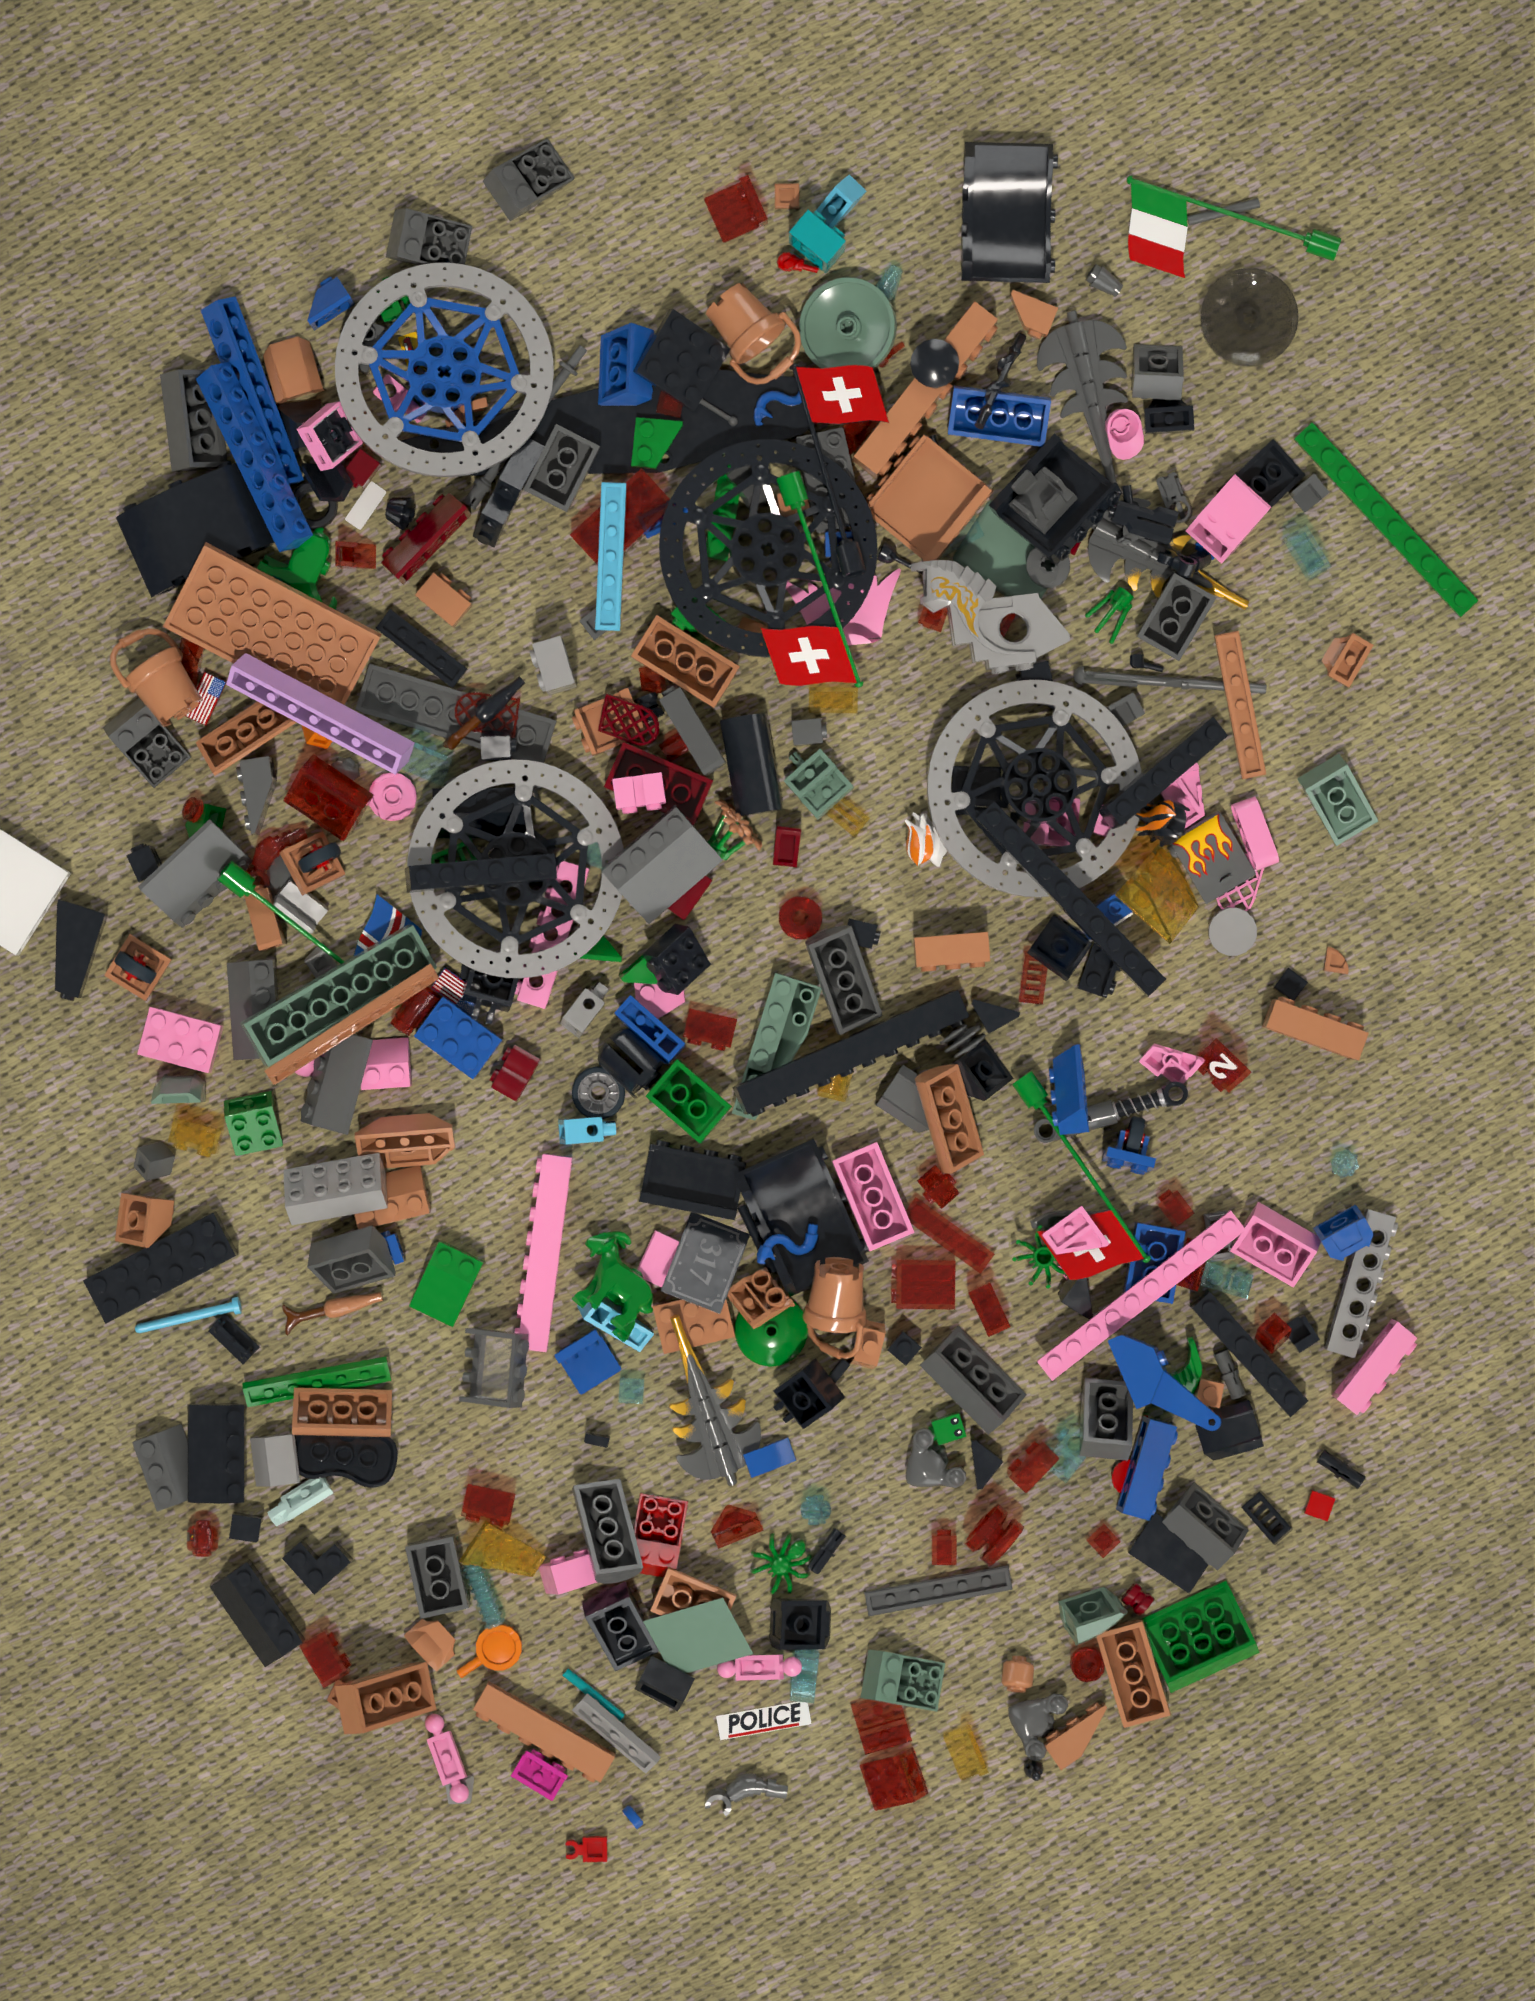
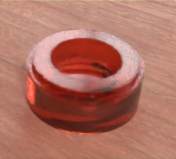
M195 797L189 798L182 809L183 818L192 823L196 822L203 813V801Z

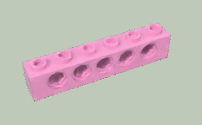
M563 861L556 867V880L559 884L564 880L572 883L573 889L569 895L574 900L576 897L578 865ZM586 868L585 883L590 871L588 868ZM553 887L547 888L544 898L567 905ZM546 906L545 911L540 910L537 925L541 926L556 919L552 914L551 907ZM572 919L555 927L558 931V937L554 941H548L544 933L531 938L529 948L533 949L532 953L551 948L568 938L574 920ZM558 970L541 975L543 977V984L538 988L531 986L530 977L524 978L523 981L518 980L515 994L518 995L517 1000L546 1009Z

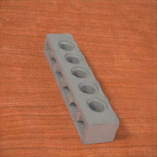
M1366 1208L1363 1216L1372 1232L1379 1230L1382 1233V1240L1377 1244L1371 1242L1370 1247L1365 1246L1352 1253L1324 1348L1352 1358L1356 1357V1353L1360 1354L1362 1351L1364 1340H1361L1363 1330H1368L1371 1320L1368 1312L1370 1307L1375 1306L1378 1293H1375L1377 1283L1381 1284L1385 1271L1381 1269L1383 1261L1388 1260L1391 1252V1246H1388L1390 1237H1395L1398 1223L1395 1222L1396 1217ZM1367 1254L1375 1256V1263L1371 1267H1366L1363 1263V1259ZM1361 1277H1366L1369 1282L1368 1287L1362 1291L1358 1290L1356 1286L1357 1280ZM1353 1301H1360L1362 1305L1361 1311L1357 1314H1352L1349 1309ZM1347 1324H1352L1355 1328V1333L1351 1337L1343 1335V1328Z

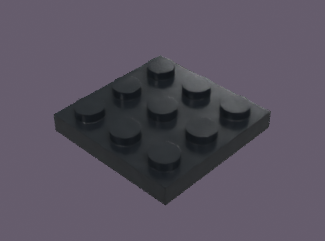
M669 309L633 372L690 411H695L728 355L730 348L676 310Z

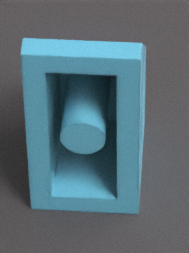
M848 175L832 189L816 211L826 219V225L832 229L855 207L867 191L853 177Z

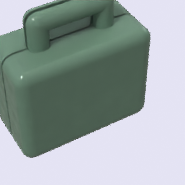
M993 500L988 501L955 552L953 561L963 567L968 566L974 573L978 572L984 580L989 578L996 586L995 590L1005 597L1039 593V598L1041 599L1047 589L1035 584L1030 579L1026 569L1029 553L1035 547L1000 520L989 507ZM1045 560V564H1042L1041 567H1045L1046 571L1049 572L1052 571L1051 567H1055V564H1051L1050 560Z

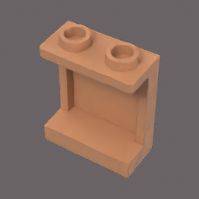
M628 688L614 694V696L634 703ZM605 698L575 709V716L571 717L576 730L582 729L585 738L581 739L585 752L591 751L592 756L622 745L623 742L627 743V741L598 731ZM612 699L615 705L620 703L619 701ZM610 702L608 703L607 710L612 707ZM627 704L629 710H632V709L635 708V707H633V706ZM623 705L617 708L620 716L627 713ZM614 710L607 713L611 721L617 718ZM637 710L631 713L635 721L640 719ZM629 716L623 718L626 727L632 724ZM605 718V720H604V725H603V726H605L606 724H608L606 718ZM619 721L613 724L617 732L623 729ZM642 721L637 724L641 732L645 730ZM610 726L605 729L613 732ZM634 726L628 729L631 737L638 734ZM625 731L619 734L621 736L627 737Z

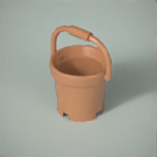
M738 283L725 291L720 296L722 299L717 304L713 302L707 309L706 315L730 347V355L732 357L730 365L739 376L749 383L756 385L766 384L780 377L794 363V359L799 354L801 346L800 333L785 312L780 314L771 313L743 283L742 285ZM787 324L792 330L795 339L791 355L782 360L770 372V375L765 378L757 379L746 374L738 364L746 363L764 351L782 333Z
M138 629L121 638L119 643L113 647L110 655V665L122 686L128 688L130 692L136 693L155 715L160 724L166 727L172 724L169 720L170 718L174 717L180 720L200 705L198 702L203 701V698L198 693L181 663L183 653L175 641L167 633L159 629ZM144 635H157L171 646L140 664L126 678L121 674L116 664L118 651L142 639Z
M828 1257L825 1259V1264L820 1265V1260L815 1263L810 1297L804 1307L803 1320L807 1324L810 1338L820 1348V1351L837 1359H848L854 1357L860 1350L863 1328L867 1322V1313L863 1306L864 1267L860 1263L859 1269L854 1267L853 1260L848 1258ZM813 1328L831 1333L857 1331L854 1348L850 1352L845 1353L837 1347L821 1342Z

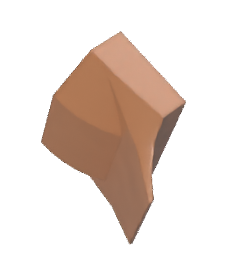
M1354 633L1347 637L1334 638L1321 660L1327 669V676L1349 688L1374 645Z
M422 1618L404 1634L410 1645L436 1672L455 1655L453 1651L455 1639L438 1620L425 1621Z

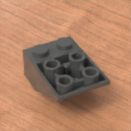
M547 138L492 169L483 180V183L509 221H512L531 210L575 178Z
M408 208L396 209L386 258L414 265L430 263L465 265L472 226Z
M140 698L103 727L107 736L153 788L191 758L169 729L160 724L155 715Z
M269 756L239 761L240 767H236L238 781L243 782L244 791H240L241 802L243 806L247 807L248 815H244L246 830L251 831V834L260 835L277 784L274 761Z

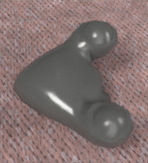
M927 1428L916 1430L912 1437L913 1447L906 1468V1482L916 1487L941 1485L957 1488L962 1486L967 1479L966 1472L961 1467H952L947 1470L946 1465L949 1461L945 1453L946 1449L933 1444L935 1436L931 1430Z
M1054 1693L1045 1698L1022 1701L1008 1708L1010 1722L1023 1743L1025 1755L1030 1760L1040 1761L1046 1755L1047 1749L1038 1738H1045L1054 1729V1717L1050 1712L1058 1715L1065 1713L1067 1710L1068 1700L1062 1694Z

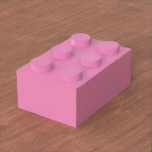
M150 1007L137 1054L211 1073L224 1026Z

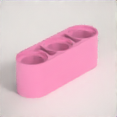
M1256 797L1231 804L1234 820L1253 869L1256 871L1279 863L1277 850Z

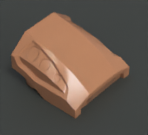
M766 1267L741 1279L730 1288L727 1295L753 1329L760 1327L790 1306H795L793 1300L785 1295L783 1289L778 1286L777 1281L772 1278Z

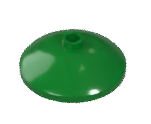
M794 1302V1307L790 1306L755 1329L749 1325L739 1312L735 1322V1337L740 1350L748 1359L762 1366L774 1367L784 1365L799 1355L806 1343L808 1328L803 1320V1311L796 1302ZM771 1326L776 1329V1333L772 1336L767 1334V1328Z

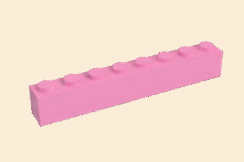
M543 1154L542 1159L537 1158L536 1173H540L539 1183L534 1182L532 1197H537L536 1207H531L529 1221L534 1222L533 1231H528L526 1245L530 1246V1254L524 1257L523 1270H527L526 1280H521L520 1294H524L523 1304H518L517 1318H521L520 1328H515V1333L528 1334L529 1350L547 1352L573 1157Z

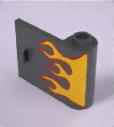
M1219 811L1214 812L1186 829L1180 839L1166 847L1172 859L1178 858L1183 864L1205 904L1210 903L1256 875L1241 846Z

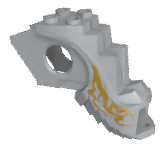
M930 560L910 564L911 572L923 571V597H920V604L932 613L947 608L952 646L969 644L972 663L985 662V669H991L992 674L1005 673L1009 671V667H1015L1016 671L1030 670V668H1033V663L1037 662L1036 658L1070 641V634L1039 598V593L993 598L996 589L993 582L989 578L984 580L978 572L974 573L968 566L963 567L957 562L949 560ZM1015 613L1021 616L1026 623L1027 635L1019 642H1009L1000 633V622L1008 614Z

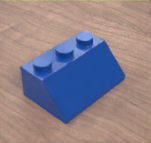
M629 323L601 335L598 405L637 406L652 399V384L633 371L652 340L654 330Z
M1077 1044L1053 1059V1068L1049 1069L1050 1083H1055V1090H1051L1052 1105L1056 1104L1057 1111L1052 1112L1053 1124L1059 1127L1060 1135L1089 1132L1084 1064L1080 1044Z

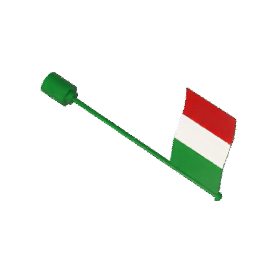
M1133 175L1127 177V183L1129 185L1131 183L1132 198L1128 253L1130 260L1185 278L1183 258L1188 228L1186 201L1304 241L1303 246L1307 247V253L1334 261L1341 242L1340 237L1313 229L1312 233L1307 232L1306 236L1134 179L1132 178Z

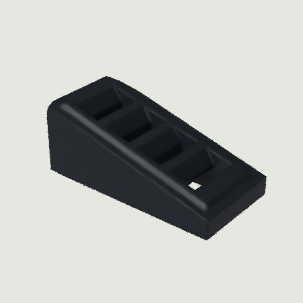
M1260 1491L1241 1507L1273 1545H1276L1293 1530ZM1262 1501L1264 1505L1255 1513H1252L1251 1509ZM1268 1508L1270 1513L1259 1521L1257 1517ZM1275 1516L1277 1520L1266 1528L1264 1524ZM1282 1524L1284 1527L1273 1536L1270 1532Z

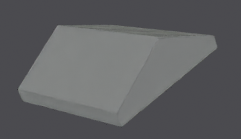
M294 1435L250 1438L256 1487L300 1483Z

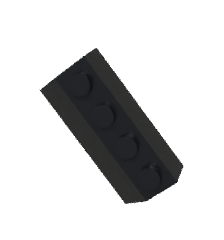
M432 788V799L442 788ZM486 788L464 800L453 810V813L459 818L465 817L515 794V788ZM514 803L469 822L468 825L494 836H501L510 818ZM523 807L520 809L512 830L513 832L526 833ZM441 813L439 817L444 819L445 815ZM441 828L437 838H450V832ZM465 833L469 838H479L469 833Z
M187 1404L188 1503H244V1404Z
M250 1559L210 1586V1589L264 1667L280 1659L304 1642V1636Z

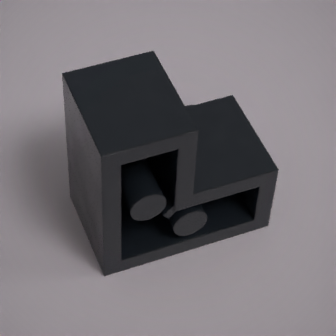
M303 1539L282 1558L314 1595L353 1560L338 1541L318 1557Z

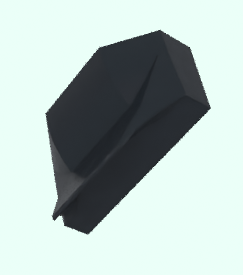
M1153 399L1149 407L1144 409L1145 434L1194 431L1193 405H1187L1182 399Z

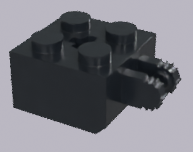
M506 957V962H510L511 958ZM469 968L461 1000L475 1003L471 1017L473 1020H477L479 1017L481 1005L490 1007L489 1012H487L486 1023L492 1024L496 1009L509 1012L519 978L493 976L496 982L490 983L488 979L492 975Z
M815 1358L786 1378L773 1390L780 1400L773 1408L777 1411L785 1407L789 1412L784 1415L783 1421L787 1423L794 1418L799 1426L805 1429L832 1410L845 1396Z

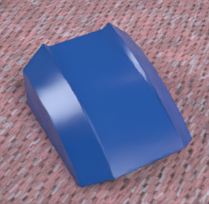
M1357 1205L1313 1227L1330 1258L1344 1261L1345 1257L1365 1246L1370 1247L1373 1232Z

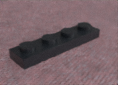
M391 609L376 627L379 632L451 688L456 686L468 670Z

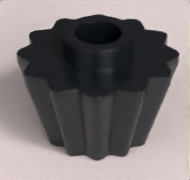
M393 497L390 499L386 507V519L401 530L408 528L409 523L412 522L415 516L414 499L411 497Z

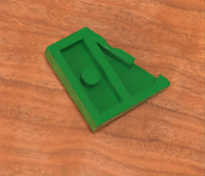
M636 417L631 466L657 469L663 460V456L673 444V440L678 432L683 428V421Z

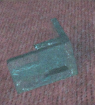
M415 742L409 762L402 770L441 786L453 759Z

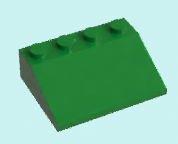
M1227 1581L1142 1618L1154 1658L1170 1693L1260 1653Z

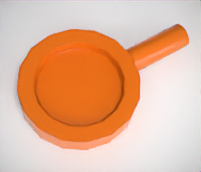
M493 1624L486 1627L480 1633L476 1642L477 1657L456 1670L457 1673L463 1678L482 1664L494 1671H503L512 1667L519 1660L522 1652V1641L519 1634L512 1627L505 1624Z

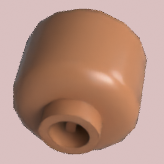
M1012 1656V1660L1003 1663L1001 1682L1007 1687V1691L1025 1693L1026 1689L1032 1687L1034 1666L1026 1662V1657Z

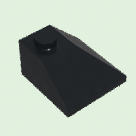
M321 399L276 404L293 452L308 450L297 428L322 408Z
M986 1039L951 1063V1065H959L967 1095L982 1101L990 1098L1014 1079Z

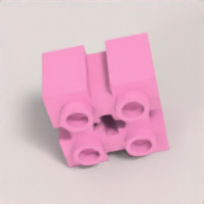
M662 772L612 779L616 809L622 810L623 814L638 812L637 807L646 806L647 811L662 809L661 804H666Z

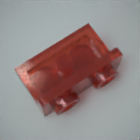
M690 1008L683 1037L688 1038L687 1043L701 1046L703 1041L712 1043V1049L725 1051L726 1047L731 1048L737 1019Z
M1034 1440L1025 1449L1027 1454L1021 1460L1015 1459L1008 1467L1010 1470L1007 1474L1008 1477L1025 1493L1059 1460V1457L1042 1440L1038 1443Z

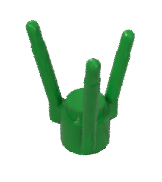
M1120 586L1115 592L1111 590L1103 600L1085 614V617L1089 618L1109 602L1111 608L1094 632L1099 633L1115 611H1122L1109 641L1110 644H1113L1128 612L1133 607L1130 603L1134 597Z

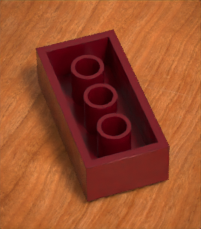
M623 742L604 788L614 792L612 779L662 772L666 804H661L662 809L657 811L666 813L671 807L676 805L691 824L695 826L714 781Z

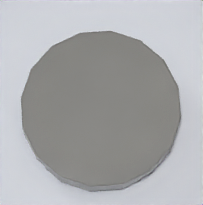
M1227 907L1218 911L1210 921L1208 936L1211 944L1218 952L1227 956H1238L1247 952L1254 945L1257 938V926L1253 917L1247 911L1238 907Z

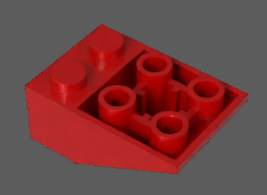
M640 1493L634 1533L643 1564L640 1574L664 1577L668 1567L677 1570L688 1501Z

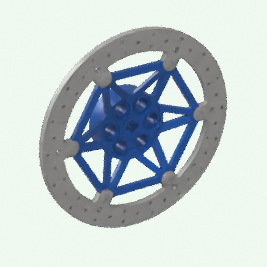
M430 263L407 268L393 274L373 287L358 302L345 322L338 341L335 358V381L338 397L345 416L356 434L373 452L391 464L409 472L433 477H458L481 472L499 464L519 450L537 429L545 414L552 392L554 377L553 355L547 332L538 314L526 298L513 286L494 274L476 267L456 263ZM415 284L416 288H411V285ZM435 287L460 288L479 294L491 300V303L487 308L427 298L425 289ZM408 296L409 306L373 347L362 345L366 334L378 316L395 301ZM430 308H440L478 315L480 317L456 336L452 337L447 335ZM415 313L418 347L415 350H382L407 319ZM423 313L438 336L428 340L425 339ZM505 314L516 324L525 341L530 361V375L528 376L519 374L504 334L500 319ZM484 325L474 348L464 342L465 338ZM491 328L495 329L510 373L480 363L478 357ZM437 347L443 353L435 357L429 353L430 350ZM356 351L358 354L352 355V352ZM457 352H463L467 355V358L463 361H457L453 356ZM384 359H409L408 370L404 371ZM359 364L369 365L389 419L383 426L374 418L364 400L359 382ZM379 366L408 381L409 390L397 412L394 411L378 368ZM424 366L427 372L418 375L414 372V368ZM447 371L449 372V377H447V376H443L442 378L440 377V372H442V373H446ZM486 373L502 379L504 382L480 385L481 374ZM470 374L475 377V381L467 384L462 381V377ZM536 384L537 387L532 388L531 385ZM426 388H431L435 391V394L432 397H425L422 391ZM506 389L505 394L478 425L473 426L471 401L474 400L477 393ZM453 392L459 395V399L451 402L447 400L446 396ZM516 392L526 394L523 405L513 421L495 438L482 444L478 436ZM415 398L422 406L405 415L412 399ZM462 405H464L466 427L453 413ZM428 411L445 413L459 432L409 424V422ZM403 431L462 442L464 451L453 453L429 452L407 445L398 440L397 437ZM387 435L388 439H383V436ZM476 451L478 455L474 456L472 453Z

